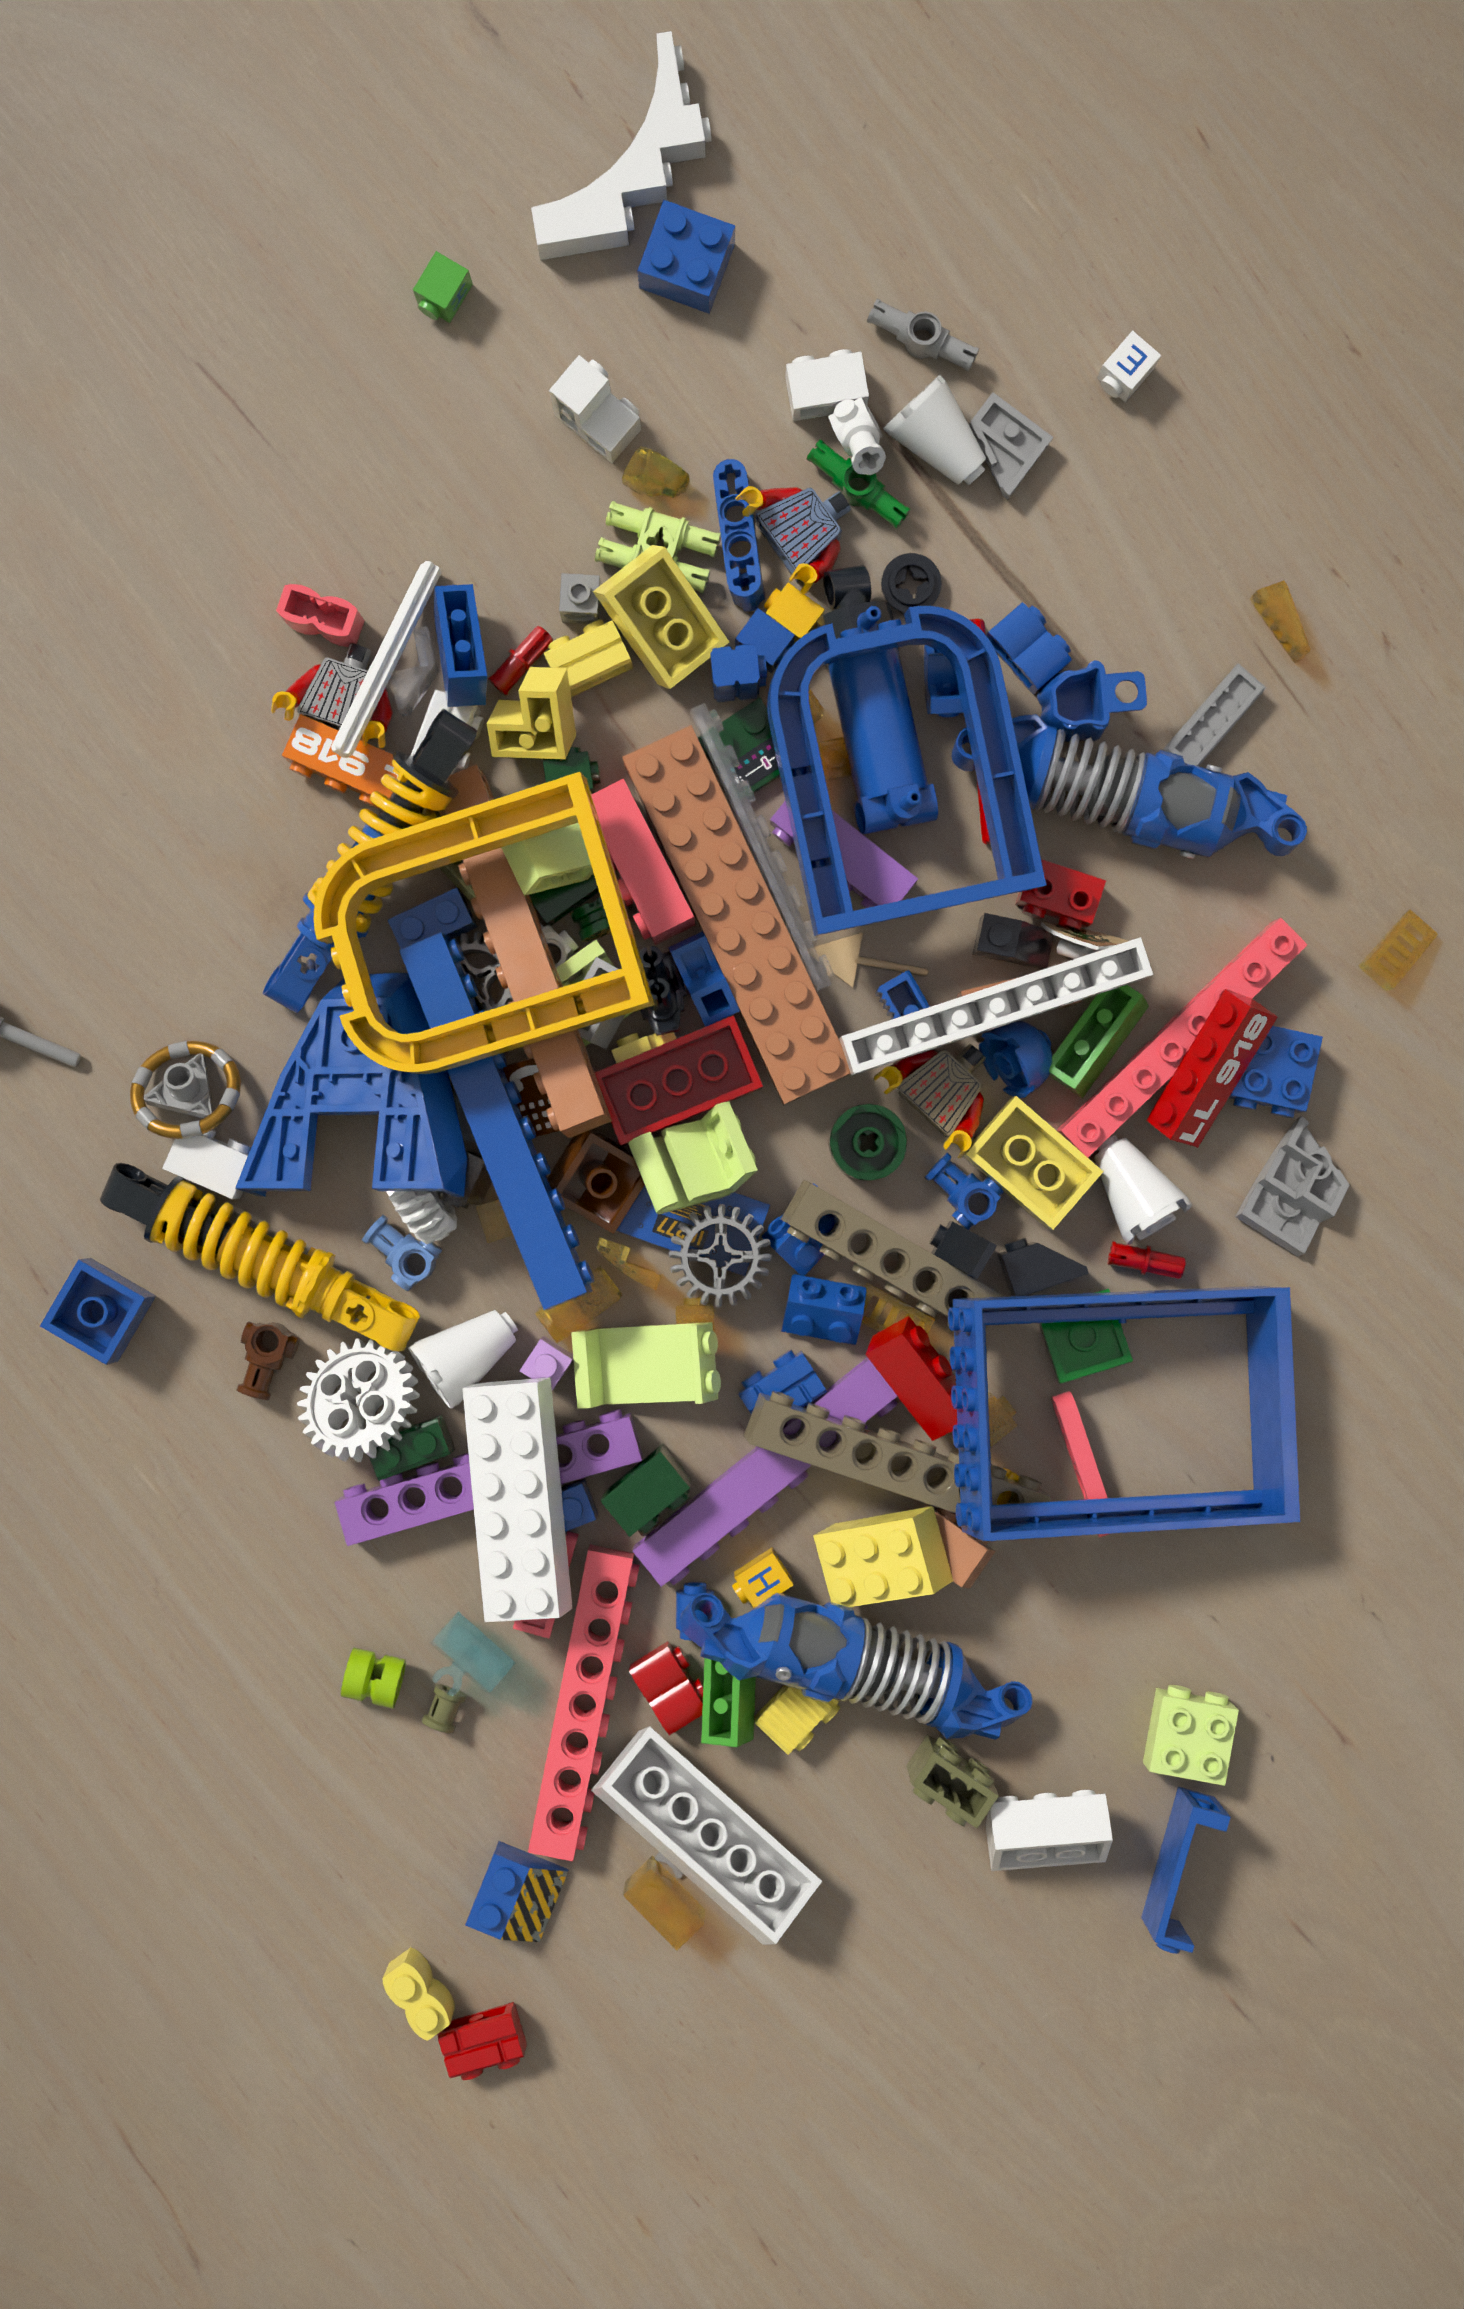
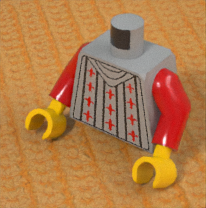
M350 643L344 663L331 658H325L322 664L314 665L285 692H277L272 698L271 712L275 713L278 708H286L284 719L290 721L294 717L295 708L298 707L297 712L339 730L368 672L366 667L372 651L363 646ZM385 688L361 737L364 746L367 745L368 740L372 741L373 738L378 739L379 748H384L386 745L385 733L393 715L387 688Z

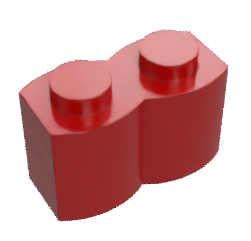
M667 1641L630 1664L629 1672L650 1704L659 1722L670 1736L702 1716L704 1683L700 1678L694 1681L686 1668L691 1666L682 1648L678 1646L674 1649L670 1642Z

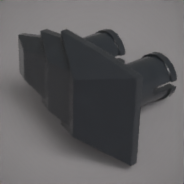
M650 946L651 956L648 955L646 947L639 954L655 1005L641 1009L640 1012L643 1020H648L656 1036L679 1031L680 1014L684 1012L683 996H687L683 979L670 951L662 953L658 947Z

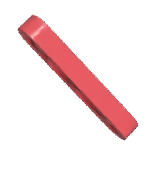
M1068 1391L1051 1397L1084 1500L1108 1498L1072 1393ZM1097 1534V1536H1098L1099 1538H1100V1537H1103V1536H1106V1535H1109V1534Z

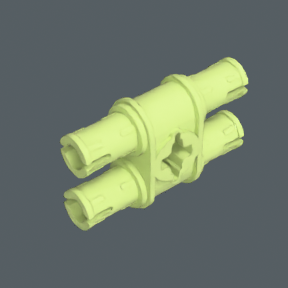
M612 501L609 506L611 511L607 513L606 525L638 533L637 545L634 544L632 548L601 537L598 543L600 548L596 550L595 561L623 568L648 549L650 545H656L663 535L664 547L692 588L704 594L710 570L679 562V557H677L678 550H682L684 547L715 557L721 533L691 526L685 517L681 519L655 512L654 508L651 507L641 511Z

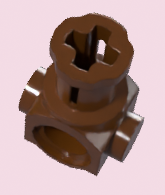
M248 1321L242 1333L241 1343L245 1344L247 1351L245 1360L249 1362L243 1383L238 1384L236 1391L257 1399L269 1400L271 1393L268 1390L274 1371L281 1370L284 1358H294L300 1338L296 1337L294 1333L289 1332L280 1323L255 1324ZM267 1330L275 1332L278 1336V1346L274 1351L267 1349L263 1345L262 1336Z

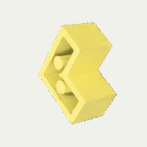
M530 667L518 690L520 701L498 700L487 722L492 757L566 759L576 737L567 668Z

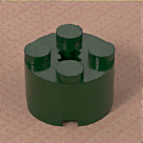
M862 1104L848 1109L838 1117L831 1128L828 1146L831 1158L840 1171L853 1179L871 1181L884 1178L899 1167L905 1157L907 1137L903 1123L891 1110L875 1104ZM861 1133L864 1136H868L871 1133L875 1135L876 1139L873 1144L877 1148L874 1152L870 1149L862 1152L859 1149L862 1142L858 1137Z

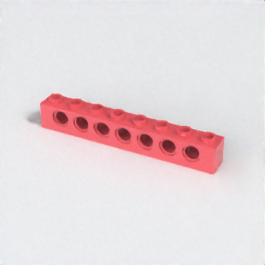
M1282 918L1270 922L1056 1131L1088 1158L1174 1075L1225 989L1253 998L1307 946L1306 942Z
M591 1544L588 1548L528 1853L573 1862L576 1849H584L588 1827L581 1826L583 1812L591 1813L594 1793L591 1791L592 1789L588 1788L591 1774H599L603 1752L596 1751L598 1736L606 1738L610 1715L604 1714L603 1710L605 1700H613L618 1677L610 1675L613 1661L621 1662L625 1640L618 1639L620 1624L628 1625L632 1602L625 1601L628 1586L636 1587L640 1567L638 1564H633L634 1553ZM603 1581L613 1582L618 1588V1594L610 1599L604 1598L598 1593L597 1586ZM595 1619H604L609 1623L611 1631L604 1636H598L592 1632L590 1623ZM590 1656L597 1657L603 1663V1669L597 1673H590L583 1667L582 1661ZM582 1694L590 1695L595 1700L596 1706L591 1710H582L576 1705L575 1698ZM573 1732H581L587 1737L588 1744L581 1748L574 1747L568 1741V1736ZM565 1770H574L579 1774L581 1781L575 1785H569L561 1779L560 1774ZM561 1807L567 1808L572 1812L573 1819L568 1822H560L554 1817L553 1811Z

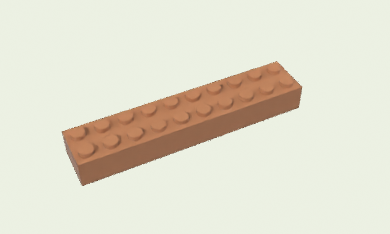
M692 725L623 756L622 760L698 925L705 934L719 968L727 980L740 1009L741 1017L783 1106L850 1075L842 1045Z

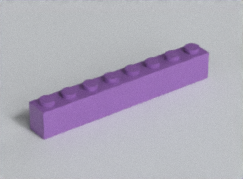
M868 1357L827 1389L828 1392L811 1402L830 1410V1417L843 1420L844 1415L863 1422L869 1420L876 1413L879 1417L884 1416L898 1404L895 1400L897 1395ZM798 1418L788 1420L783 1427V1433L787 1435L795 1434L800 1429L801 1420ZM830 1430L823 1433L820 1437L819 1445L822 1447L832 1445L836 1440V1431ZM756 1446L636 1543L633 1547V1553L661 1587L668 1581L675 1585L690 1572L687 1566L699 1557L704 1561L720 1548L717 1542L728 1533L731 1537H734L746 1528L750 1523L746 1519L757 1509L764 1513L779 1500L776 1495L787 1485L793 1489L809 1476L806 1470L812 1465Z

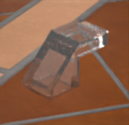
M428 626L413 629L420 666L393 671L391 675L397 710L402 717L412 714L440 672L433 635Z

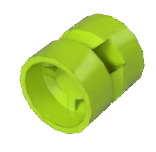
M354 1647L344 1673L341 1697L361 1702L366 1697H370L374 1705L394 1709L404 1678L406 1659L389 1655L377 1659L375 1652Z

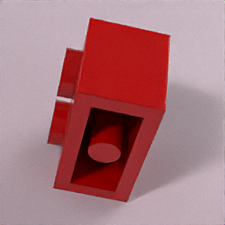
M1041 859L1046 886L1019 892L1015 905L1023 907L1022 913L1033 918L1044 919L1045 915L1060 919L1058 925L1078 931H1080L1081 927H1089L1093 923L1106 880Z

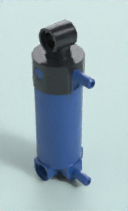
M864 565L825 571L823 588L826 602L830 609L835 610L818 618L816 621L817 628L833 623L837 639L841 638L840 632L844 630L862 627L863 632L866 633L879 630L878 624L894 620L890 603L886 601L870 602L872 594L871 581ZM900 647L836 660L826 664L830 674L857 801L853 803L858 828L862 834L894 829L898 827V824L905 827L936 821L938 818L937 797L934 784H928L900 660Z

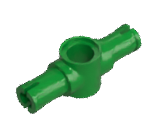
M820 439L815 445L817 448H812L806 460L812 462L832 478V484L841 490V493L850 505L862 506L867 511L872 509L897 529L902 523L901 520H905L911 509L884 490L886 486L877 479L876 473L871 475L858 474L853 468L851 458L844 459ZM854 478H862L868 483L869 487L862 491H856L850 487L849 481Z

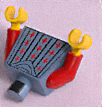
M748 486L735 498L736 501L745 500L749 504L742 511L745 517H749L756 510H760L756 513V526L791 574L789 581L795 580L797 583L801 580L804 582V586L800 590L802 594H806L813 583L821 580L824 577L825 571L833 569L841 550L839 541L841 540L842 530L836 520L851 511L848 501L840 491L822 502L812 488L802 490L798 487L758 490L756 487Z

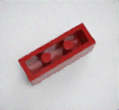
M907 1316L873 1335L865 1355L929 1438L934 1441L952 1432L953 1426L958 1425L957 1409L953 1408L951 1401L952 1386H956V1376L953 1374L947 1358L939 1355L931 1345L927 1332L921 1326H917L910 1316Z

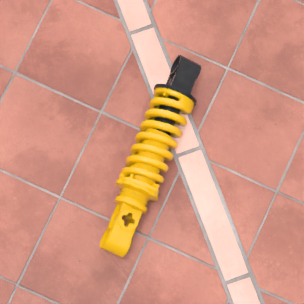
M125 1163L114 1164L100 1201L107 1208L123 1213L146 1225L144 1240L150 1243L162 1244L165 1239V1245L170 1251L177 1252L183 1249L185 1258L190 1261H196L201 1258L203 1267L208 1270L220 1267L222 1277L229 1280L238 1276L240 1286L246 1289L256 1285L258 1295L263 1298L270 1297L275 1293L276 1303L281 1307L291 1309L295 1316L303 1318L310 1310H313L318 1314H322V1319L328 1322L335 1320L347 1328L376 1341L386 1349L398 1352L405 1350L420 1318L419 1312L412 1306L397 1301L375 1288L355 1280L354 1274L348 1271L342 1273V1271L336 1270L333 1267L335 1261L333 1253L311 1247L306 1255L304 1254L306 1248L304 1240L298 1239L293 1247L285 1244L288 1239L286 1231H278L273 1238L267 1235L270 1230L268 1222L261 1221L256 1229L249 1226L252 1216L248 1212L241 1213L237 1221L232 1224L229 1220L234 1211L233 1205L228 1202L224 1203L216 1215L212 1214L211 1211L215 1205L216 1198L211 1193L203 1196L198 1206L192 1204L193 1200L198 1202L203 1192L198 1190L195 1185L187 1182L183 1177L177 1176L167 1185L145 1174L135 1166Z

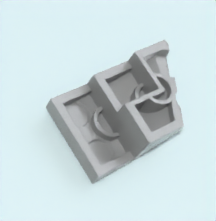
M1302 1116L1295 1120L1256 1178L1235 1216L1297 1257L1305 1254L1319 1224L1335 1216L1350 1186L1341 1171L1333 1165L1331 1156L1324 1146L1319 1147L1307 1128L1309 1125L1308 1121Z

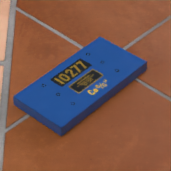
M644 1185L616 1231L672 1251H681V1245L671 1242L672 1236L685 1238L686 1233L681 1231L678 1225L683 1222L691 1229L695 1225L689 1216L692 1212H695L701 1221L706 1219L703 1212V1207L705 1206L710 1207L712 1216H719L718 1206L719 1204H724V1216L731 1217L734 1207H739L740 1214L737 1220L743 1222L748 1214L754 1216L752 1222L748 1225L752 1231L758 1225L763 1226L770 1205L734 1192L720 1199L663 1214H656ZM715 1224L701 1229L692 1239L689 1249H706L710 1247L715 1240ZM727 1224V1242L729 1246L736 1250L752 1251L751 1244L746 1235L738 1228ZM722 1235L719 1236V1245L714 1246L716 1251L711 1249L709 1254H700L701 1257H709L716 1260V1266L720 1268L726 1265L725 1261L730 1262L731 1258L741 1257V1255H731V1253L725 1252L724 1245H722ZM750 1262L733 1263L727 1270L745 1276Z

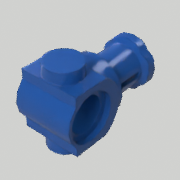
M947 1152L930 1169L925 1178L928 1181L933 1180L949 1195L947 1201L956 1210L951 1216L962 1227L969 1230L979 1221L987 1220L994 1214L997 1202L1004 1191L988 1176L983 1182L973 1173L967 1176L951 1161L952 1156ZM944 1171L956 1182V1184H954V1183L944 1174ZM974 1193H981L987 1199L986 1210L978 1215L972 1213L968 1207V1200Z

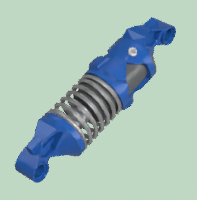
M1037 714L1012 718L1031 810L1035 808L1037 811L1043 807L1045 813H1048L1056 806L1057 814L1061 817L1067 814L1070 809L1073 821L1083 815L1088 825L1097 818L1100 828H1104L1111 823L1114 832L1118 831V833L1122 832L1123 835L1130 836L1133 844L1152 849L1163 845L1181 850V856L1192 859L1195 857V854L1208 858L1237 838L1253 832L1261 839L1269 853L1275 856L1289 855L1304 840L1307 834L1305 821L1286 804L1288 795L1267 790L1263 783L1249 772L1234 776L1221 773L1222 768L1210 764L1206 768L1184 762L1183 756L1162 750L1156 754H1145L1142 752L1135 757V752L1131 749L1126 753L1125 758H1121V748L1119 745L1113 748L1111 755L1105 756L1107 751L1105 741L1100 743L1093 766L1088 765L1093 747L1091 737L1085 741L1080 760L1076 762L1074 757L1080 739L1078 734L1072 736L1066 757L1061 758L1060 753L1066 735L1064 730L1059 729L1057 731L1056 727L1048 726ZM964 728L955 741L951 757L953 763L959 769L973 771L975 770L973 756L966 753L962 748L963 744L970 743L967 728ZM1052 787H1053V788H1055V790H1054V793H1053V795H1052V797H1051V799H1050L1051 790H1052ZM1068 791L1069 794H1068L1067 799H1066V801H1065V803H1064L1065 792ZM1079 795H1082L1083 798H1082V800H1081V802H1080V805H1079V807H1078V809H1077ZM1278 828L1286 829L1291 834L1292 841L1283 840L1278 834Z
M701 1593L692 1599L680 1616L682 1631L702 1648L700 1657L720 1662L739 1681L751 1677L761 1678L800 1689L804 1697L828 1703L832 1699L842 1701L848 1699L851 1704L860 1701L865 1708L874 1705L879 1712L887 1709L892 1716L901 1713L905 1719L915 1717L919 1723L937 1728L946 1739L964 1738L976 1734L996 1740L1000 1737L1001 1727L1014 1723L1026 1714L1032 1706V1695L1029 1689L1020 1682L1011 1681L986 1691L968 1666L963 1651L958 1644L946 1641L938 1644L935 1638L925 1642L921 1634L912 1639L908 1630L898 1634L893 1626L885 1631L881 1622L872 1627L868 1619L855 1615L851 1607L828 1602L823 1606L781 1593H775L748 1613L732 1618L716 1596L710 1593ZM695 1610L704 1612L708 1622L699 1620L696 1617ZM905 1639L904 1657H901L899 1649ZM919 1642L917 1661L911 1660L913 1651ZM931 1646H932V1651L930 1652V1654H929V1656H928V1658H927V1660H926V1662H925V1658H926V1656H927V1653H928V1651L930 1650V1648H931ZM884 1695L885 1702L880 1704L879 1699ZM865 1696L871 1697V1699L867 1700ZM1004 1697L1010 1700L1014 1710L1006 1705ZM897 1698L898 1707L894 1708L892 1704ZM910 1703L912 1710L908 1712L906 1707Z

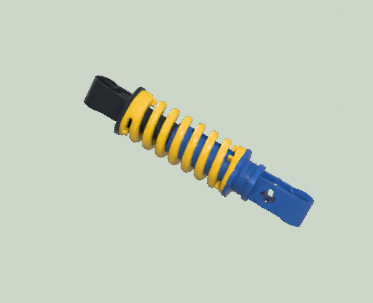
M442 709L433 720L426 737L413 756L401 751L394 753L392 761L393 772L398 775V778L396 779L389 774H385L381 778L382 785L393 792L392 795L388 798L378 791L372 792L370 801L382 809V811L377 815L369 809H362L359 813V818L366 825L363 829L358 826H351L348 830V835L355 843L353 846L347 843H340L337 847V852L342 856L360 843L437 818L434 811L445 810L452 798H455L459 793L457 788L448 780V777L459 760L464 757L477 735V730L447 710ZM336 860L328 861L326 865L327 870L331 868ZM319 877L309 893H305L303 896V901L310 908V911L306 918H301L298 922L299 936L292 944L281 964L273 971L263 990V995L295 1013H298L307 1002L313 987L331 961V947L335 946L334 942L326 944L318 941L314 930L315 899L324 877ZM393 883L383 885L372 891L360 904L356 917L358 938L366 937L368 934V928L371 925L369 914H375L381 910L383 906L381 897L389 896L394 889ZM310 953L315 954V961L308 959L306 963L302 962L301 955L308 957Z

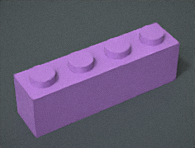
M784 801L770 819V825L775 828L771 833L789 847L794 843L786 801ZM832 810L849 893L853 890L864 900L860 904L864 908L902 901L916 884L918 878Z

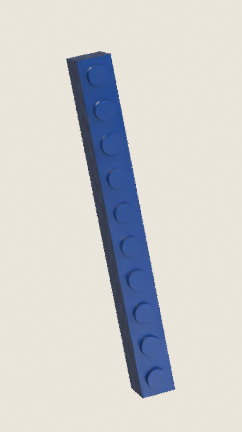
M440 932L399 950L430 1029L485 1012L484 1009L479 1011L474 997L479 995L472 976L470 974L465 976L460 962L465 960L456 939L451 940L450 937ZM500 1053L447 1071L543 1310H549L593 1292L590 1283L595 1280L586 1260L580 1261L575 1247L580 1246L578 1236L572 1224L567 1226L561 1214V1211L565 1210V1204L558 1189H551L546 1177V1175L551 1174L549 1164L542 1152L537 1154L532 1142V1139L536 1138L534 1127L528 1116L523 1118L517 1104L522 1102L521 1095L515 1082H508L503 1068L508 1066L504 1053Z

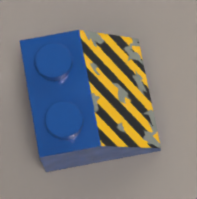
M498 1841L465 1926L499 1940L540 1942L569 1869Z

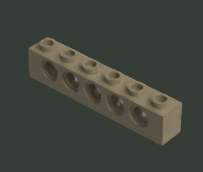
M806 1180L802 1181L781 1218L782 1221L790 1225L787 1230L789 1234L805 1243L812 1237L823 1244L819 1250L820 1252L840 1262L842 1256L855 1262L852 1268L853 1271L871 1281L876 1274L887 1281L884 1287L886 1290L902 1299L905 1298L907 1293L919 1299L916 1307L935 1318L939 1311L948 1316L949 1308H951L948 1305V1296L956 1289L961 1290L962 1299L1005 1297ZM826 1214H832L834 1217L832 1230L828 1233H820L818 1229L820 1218ZM864 1233L867 1239L865 1247L859 1252H853L851 1249L852 1238L856 1234ZM891 1252H897L899 1257L897 1266L892 1270L886 1271L883 1266L884 1258ZM928 1270L930 1273L929 1284L923 1289H917L916 1278L918 1274Z

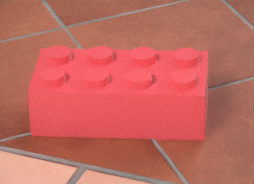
M624 778L592 794L614 871L617 870L620 879L617 881L622 898L627 907L632 904L635 905L638 913L633 915V918L643 939L646 940L651 937L656 946L695 926L694 915Z

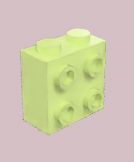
M579 823L501 847L524 896L585 881L593 874Z
M1168 1685V1690L1156 1688L1143 1764L1148 1771L1225 1786L1239 1712L1234 1704L1228 1701L1229 1697L1209 1691L1206 1692L1205 1697L1191 1694V1689L1178 1685Z

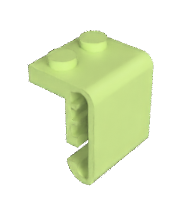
M729 1101L716 1104L701 1120L665 1128L661 1132L662 1136L653 1138L651 1132H648L628 1143L656 1214H663L726 1197L734 1193L758 1171L754 1153L746 1143L741 1131L740 1120L734 1114Z

